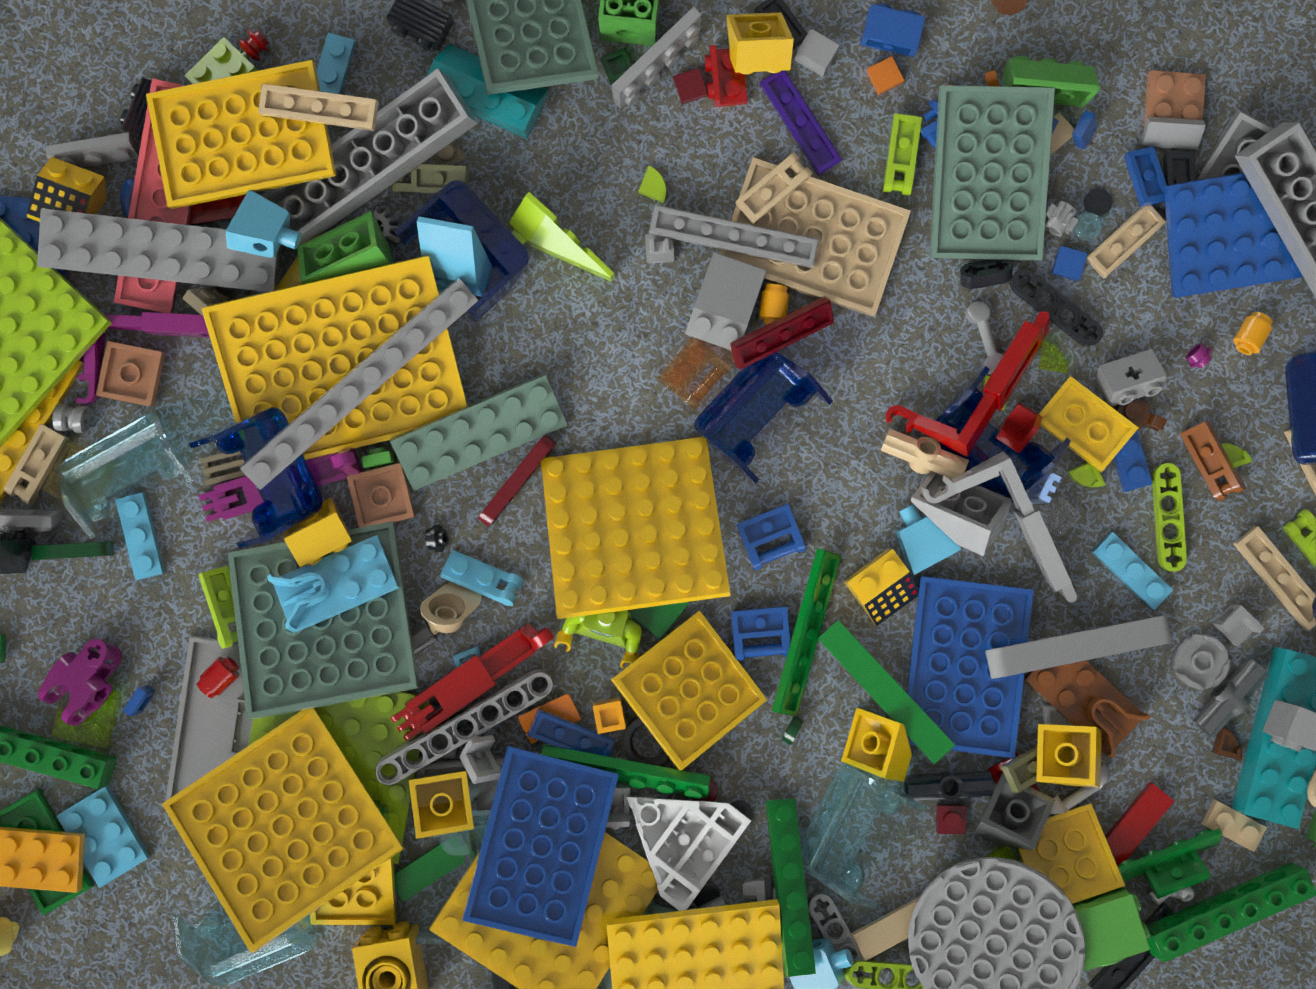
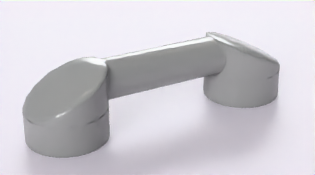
M975 301L968 305L965 315L969 322L978 325L987 358L982 362V369L986 375L991 376L1003 355L997 351L988 323L990 308L984 302Z
M1101 763L1100 787L1083 786L1063 800H1061L1057 793L1050 795L1049 797L1055 799L1050 814L1065 813L1096 791H1099L1109 776V769L1105 763Z

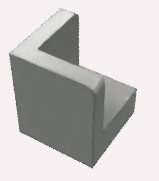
M811 29L799 47L794 61L823 77L836 56L840 45Z
M1231 604L1212 623L1234 646H1239L1252 632L1261 633L1265 629L1242 605Z

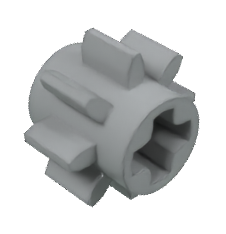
M1059 201L1057 205L1051 203L1046 209L1045 220L1047 221L1045 222V229L1056 236H1062L1064 232L1069 234L1079 222L1078 219L1074 218L1077 213L1076 209L1063 201Z

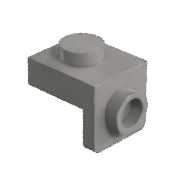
M493 735L475 736L469 739L459 756L473 784L497 780L500 776L501 771L490 751L495 742Z
M616 784L606 827L620 829L630 826L629 803L627 797H630L631 788L629 784Z

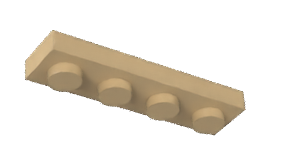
M262 84L258 113L264 116L375 131L379 102L376 99Z
M1252 527L1233 545L1304 630L1309 631L1316 625V595L1260 527Z

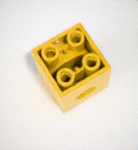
M409 921L395 923L391 929L382 930L381 926L368 928L352 947L359 989H429L418 924L410 925Z

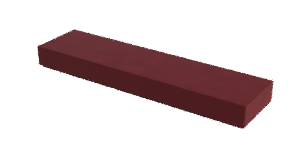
M824 296L731 342L730 346L735 366L741 370L833 324L834 317L831 300Z

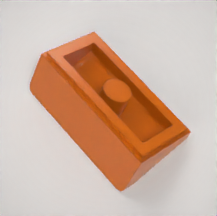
M569 693L518 716L526 735L538 708L575 723L582 721L574 700ZM527 735L531 744L539 741Z

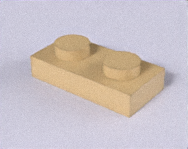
M1213 800L1201 823L1211 830L1220 828L1223 836L1255 852L1267 829L1264 825L1217 800Z

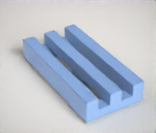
M1054 473L1036 476L1028 493L1030 502L1034 504L1050 503L1052 498L1047 496V494L1055 493L1057 488L1052 483H1059L1062 477Z

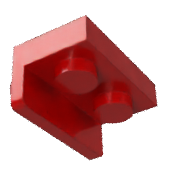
M710 45L709 54L704 55L705 71L711 72L712 82H707L708 99H713L714 107L746 105L748 101L745 74L735 73L730 60L729 48L716 49L715 45Z

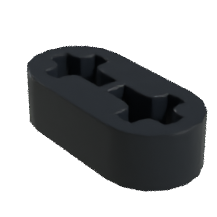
M983 260L965 264L960 269V284L968 289L1004 284L1013 277V263L1010 260Z

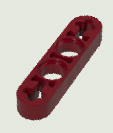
M545 434L485 507L478 520L489 528L513 500V495L516 496L532 476L531 473L533 474L541 465L542 460L550 454L557 442Z

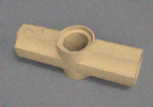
M889 429L881 449L885 453L908 461L911 469L917 473L927 474L933 471L950 479L963 474L969 462L968 459L941 449L940 444L931 437H921L917 440L892 429Z

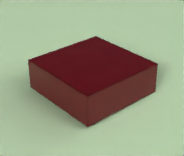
M700 68L673 76L681 105L708 97Z

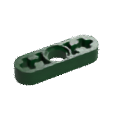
M113 541L31 546V560L114 555Z

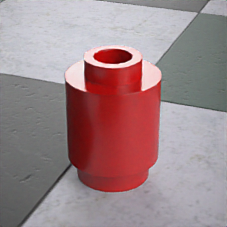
M218 657L199 676L200 680L196 685L203 694L211 699L216 695L220 696L240 676L237 671L239 666L230 657L225 659Z

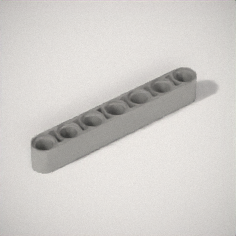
M1167 615L985 650L991 679L1169 644L1173 643Z
M541 669L531 670L444 720L426 734L422 733L390 751L377 762V779L385 785L395 784L463 745L469 739L482 734L546 697L551 692L553 686L550 676ZM538 676L544 677L546 679L545 686L540 690L533 689L531 686L533 679ZM511 691H519L522 694L520 701L516 704L507 702V696ZM485 706H495L497 708L496 715L492 718L483 717L482 710ZM466 719L472 722V728L468 732L457 730V724L461 720ZM437 734H443L448 739L444 746L437 747L432 744V738ZM411 749H419L423 755L419 760L411 761L406 757V754ZM392 763L397 767V771L395 774L387 776L382 773V766Z

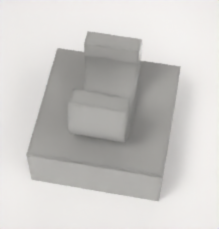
M645 234L647 264L674 262L673 239Z

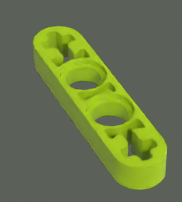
M1164 463L1156 466L1152 472L1157 559L1162 569L1176 572L1184 568L1187 561L1181 474L1176 465ZM1165 468L1168 473H1172V478L1167 480L1168 488L1174 487V491H1160V488H1166V480L1160 478V473H1164ZM1165 496L1172 497L1175 502L1174 508L1169 512L1165 511L1161 506V501ZM1168 523L1173 524L1177 530L1176 536L1173 539H1168L1163 534V528ZM1164 543H1178V547H1172V554L1178 556V561L1173 563V567L1170 562H1166V557L1171 556V547H1164Z
M856 959L853 960V966L845 968L844 971L846 980L858 988L924 989L919 980L914 986L907 984L906 976L913 970L912 964ZM860 966L861 970L871 973L872 978L859 976L858 981L853 976V972L858 971ZM890 968L892 979L886 984L881 983L879 980L881 970Z

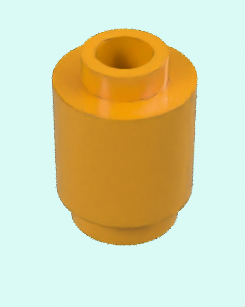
M778 284L765 285V291H762L759 310V319L764 320V325H768L787 315L789 294L787 293L786 286Z
M1252 312L1250 316L1245 318L1233 339L1234 344L1237 345L1236 349L1246 355L1259 353L1272 331L1271 325L1273 320L1263 313Z

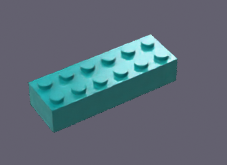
M1273 647L1267 670L1269 676L1265 679L1231 808L1248 816L1299 829L1308 796V784L1316 765V750L1313 751L1302 747L1299 752L1272 742V736L1262 731L1275 700L1297 705L1316 713V657Z

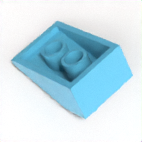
M418 217L417 227L421 257L429 255L438 291L443 292L459 278L473 295L483 297L493 267L474 227Z

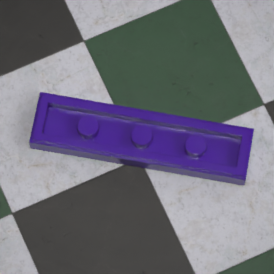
M783 70L773 73L760 81L759 84L816 174L820 176L841 163L842 158L787 72Z

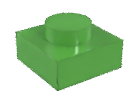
M385 447L369 450V455L362 457L363 467L366 469L396 463L394 452L386 451Z

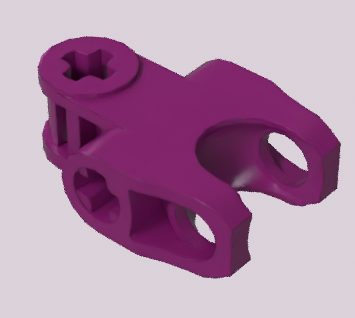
M92 639L84 645L78 655L74 652L64 654L49 670L46 679L39 688L37 697L43 702L53 704L70 691V700L62 712L61 719L66 724L72 726L79 725L99 709L109 697L112 686L106 680L121 663L122 653L120 649L100 639ZM92 648H96V649H98V650L95 652V651H92L91 649H92ZM108 659L113 662L109 664L106 662V660Z

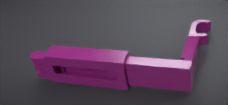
M142 312V316L104 314L112 322L107 329L144 331L162 336L210 338L204 316L150 312ZM105 333L84 354V374L76 377L80 381L89 382V392L86 398L78 397L75 400L77 403L91 405L98 399L96 391L101 371Z
M351 447L302 463H291L261 490L245 476L213 486V491L198 495L200 501H205L209 498L212 500V503L202 506L203 512L211 509L215 510V514H209L205 517L207 522L219 518L227 520L307 495L306 491L346 479V476L362 473L356 450ZM243 490L247 502L230 507V503L240 501L239 494L228 497L227 495Z

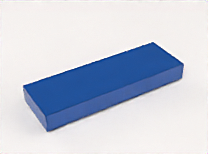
M539 708L527 733L529 737L554 747L609 757L616 741L610 736L602 733L598 734L595 730Z

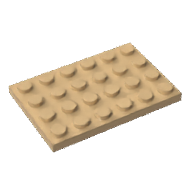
M753 157L739 198L777 167V165ZM792 170L785 172L791 179L796 176ZM810 177L758 220L754 226L819 239L813 268L721 249L720 254L766 270L763 279L765 281L786 286L789 289L818 299L826 296L833 304L875 317L911 211ZM736 205L731 221L753 225Z

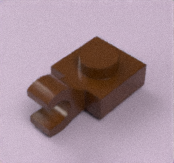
M1134 399L1126 405L1118 404L1116 408L1117 412L1139 427L1136 431L1140 430L1141 425H1144L1158 432L1159 429L1163 430L1167 419L1148 413L1151 405L1139 399Z

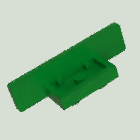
M1220 828L1212 831L1209 829L1203 830L1196 834L1194 838L1187 841L1184 839L1177 840L1164 850H1151L1141 859L1135 861L1133 859L1126 860L1118 866L1119 872L1124 882L1143 875L1156 898H1162L1209 879L1210 873L1198 853L1219 845L1223 833Z

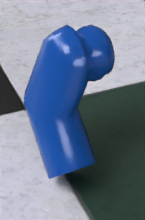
M132 178L124 181L119 195V201L125 218L129 216L135 181Z

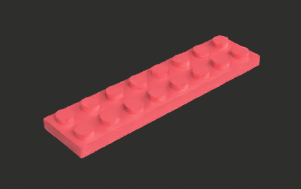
M152 78L150 93L184 85ZM147 105L128 218L189 225L192 205L174 209L167 206ZM118 275L114 303L173 314L178 282Z

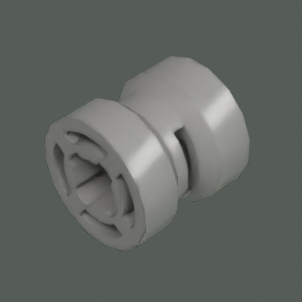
M58 403L53 412V427L57 431L73 429L76 433L86 434L90 428L91 410L88 406L78 405L74 408L69 404Z

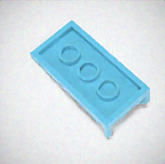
M378 535L324 557L312 566H303L280 577H275L272 574L267 575L268 581L274 584L287 619L285 627L293 633L399 588Z

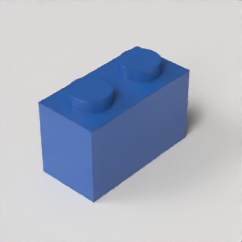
M884 3L871 4L867 13L860 45L914 57L918 50L925 17L920 16L918 12L913 10L899 11L892 9L890 5Z

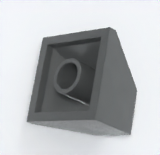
M1002 774L974 832L1002 846L1034 850L1055 799L1031 787L1019 793H1012L1005 775Z

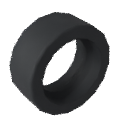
M639 716L633 718L626 726L622 739L623 751L628 760L655 766L665 764L670 757L664 749L655 757H644L636 752L633 747V735L639 727L645 724Z

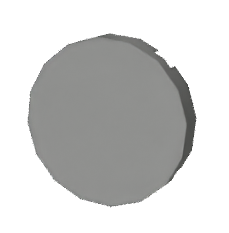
M1192 634L1184 638L1176 646L1172 656L1173 669L1177 678L1187 686L1198 690L1213 688L1227 677L1230 669L1228 650L1216 637L1208 634Z

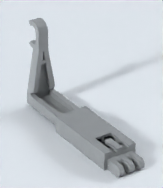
M1004 452L987 459L952 480L944 475L942 481L946 484V487L934 495H930L926 487H921L922 495L928 502L938 503L959 492L997 477L1000 472L1016 507L1013 509V512L1045 581L1068 602H1074L1077 599L1072 582L1039 510L1031 504L1011 458Z

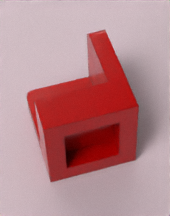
M1017 403L1001 423L996 439L1020 453L1039 430L1042 416L1022 403Z

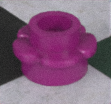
M1203 343L1193 347L1185 356L1186 360L1190 363L1189 366L1191 368L1196 366L1202 368L1212 359L1210 355L1212 348H1207Z

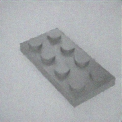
M694 7L612 84L613 102L620 109L626 104L631 106L639 98V91L645 85L648 87L652 86L659 79V72L665 66L668 68L673 66L680 58L679 53L685 47L690 49L699 40L701 14Z

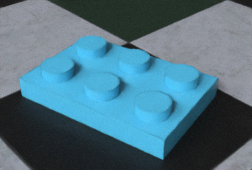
M108 785L57 815L66 832L85 834L83 862L99 888L151 857Z

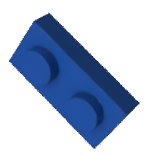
M1154 146L1127 152L1124 159L1140 207L1165 202L1164 185L1167 184Z
M1136 431L1113 458L1123 492L1153 484L1140 438Z

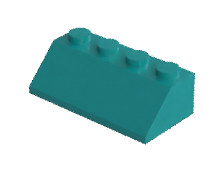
M448 44L433 60L426 75L427 77L436 69H440L450 77L474 116L525 139H528L550 91L547 87L487 95L479 57L451 44Z

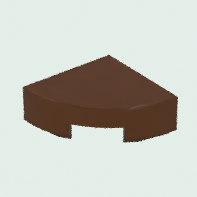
M1223 727L1216 735L1211 752L1241 761L1242 748L1236 736L1231 730Z

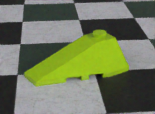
M528 192L509 222L511 229H513L510 234L522 245L527 242L533 248L612 282L615 278L614 272L589 248L585 247L583 249L580 246L581 242L574 233L566 228L562 230L559 227L560 223L556 220L557 217Z

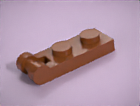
M1208 420L1180 433L1217 501L1227 498V494L1232 492L1239 493L1246 489L1243 479L1237 474ZM1225 475L1228 482L1221 484L1218 478Z

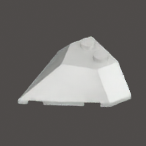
M627 797L650 867L653 870L660 896L677 910H687L751 820L729 803Z

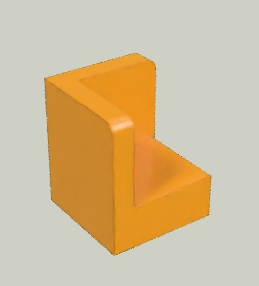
M621 697L593 703L598 734L626 729Z

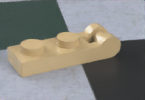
M795 152L736 201L735 204L753 225L813 175V172L808 167L805 168L799 162L800 157ZM790 168L796 174L793 179L785 173Z
M40 424L9 478L4 492L11 496H19L21 501L29 506L34 504L39 495V490L69 437L47 425ZM23 479L30 482L27 488L22 486Z

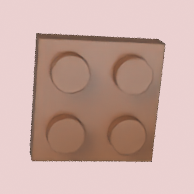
M1150 70L1147 76L1144 127L1148 117L1203 120L1206 74Z
M107 341L96 396L154 407L165 353Z
M401 463L346 476L359 528L416 517L406 475Z

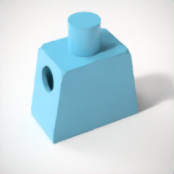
M249 190L226 229L227 248L272 258L275 257L281 244L297 249L301 240V233L289 229L290 215L287 210Z
M914 504L899 511L906 526L895 533L907 569L912 575L962 550L926 515L921 518Z
M828 938L812 940L816 974L789 977L794 989H835L841 984L845 976L843 968L853 966V956L849 949L835 952L832 942Z

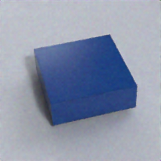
M1086 110L1072 133L1075 145L1078 148L1086 149L1098 127L1095 113Z
M1064 246L1058 247L1051 274L1079 281L1088 253Z
M148 685L138 687L123 709V712L130 717L141 714L154 695L155 690Z

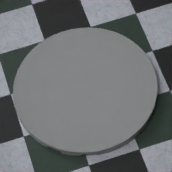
M999 857L975 858L957 863L937 875L927 885L918 898L910 919L908 931L909 956L915 975L924 989H1076L1081 979L1085 961V942L1078 914L1070 899L1053 880L1025 863Z

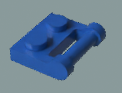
M789 504L736 524L754 571L761 569L763 564L793 552L801 553L806 551L804 541ZM786 534H791L793 541L757 554L755 547Z
M787 606L731 611L735 659L744 661V658L780 654H782V657H787L790 647ZM781 636V643L743 647L742 639Z

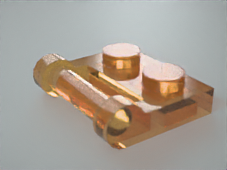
M692 337L657 379L696 411L701 405L699 403L723 374H728L731 367L697 338ZM710 362L714 365V369L691 395L688 394L685 389L706 364Z

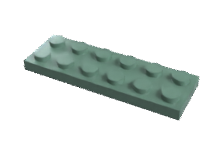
M543 373L390 439V442L415 491L565 427L568 424L548 378Z

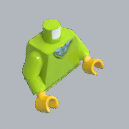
M626 610L571 617L565 619L562 630L557 633L554 645L557 648V645L560 643L566 644L565 652L570 651L573 634L575 633L625 648L626 651L620 662V667L623 669L626 662L631 664L640 657L638 651L642 630L640 625L633 621L630 612Z

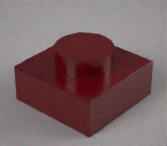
M936 804V833L966 834V806L964 804Z

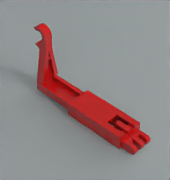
M1046 311L1040 312L1033 324L1027 321L1023 323L983 388L984 396L960 434H957L958 431L955 428L919 415L900 405L892 406L887 410L885 414L886 423L892 422V418L895 415H900L909 420L905 424L907 433L915 428L968 457L995 411L1002 410L1041 347L1044 338L1049 332V313Z
M526 623L479 657L473 655L405 702L406 707L394 714L390 719L394 723L402 717L405 718V721L398 725L397 729L401 732L408 726L411 727L412 730L403 736L406 741L421 731H424L426 734L496 685L494 682L496 679L544 647L545 644L555 638L549 628L546 629L545 627L537 631L529 623ZM434 696L442 706L434 711L431 704L422 710L419 709L421 705Z

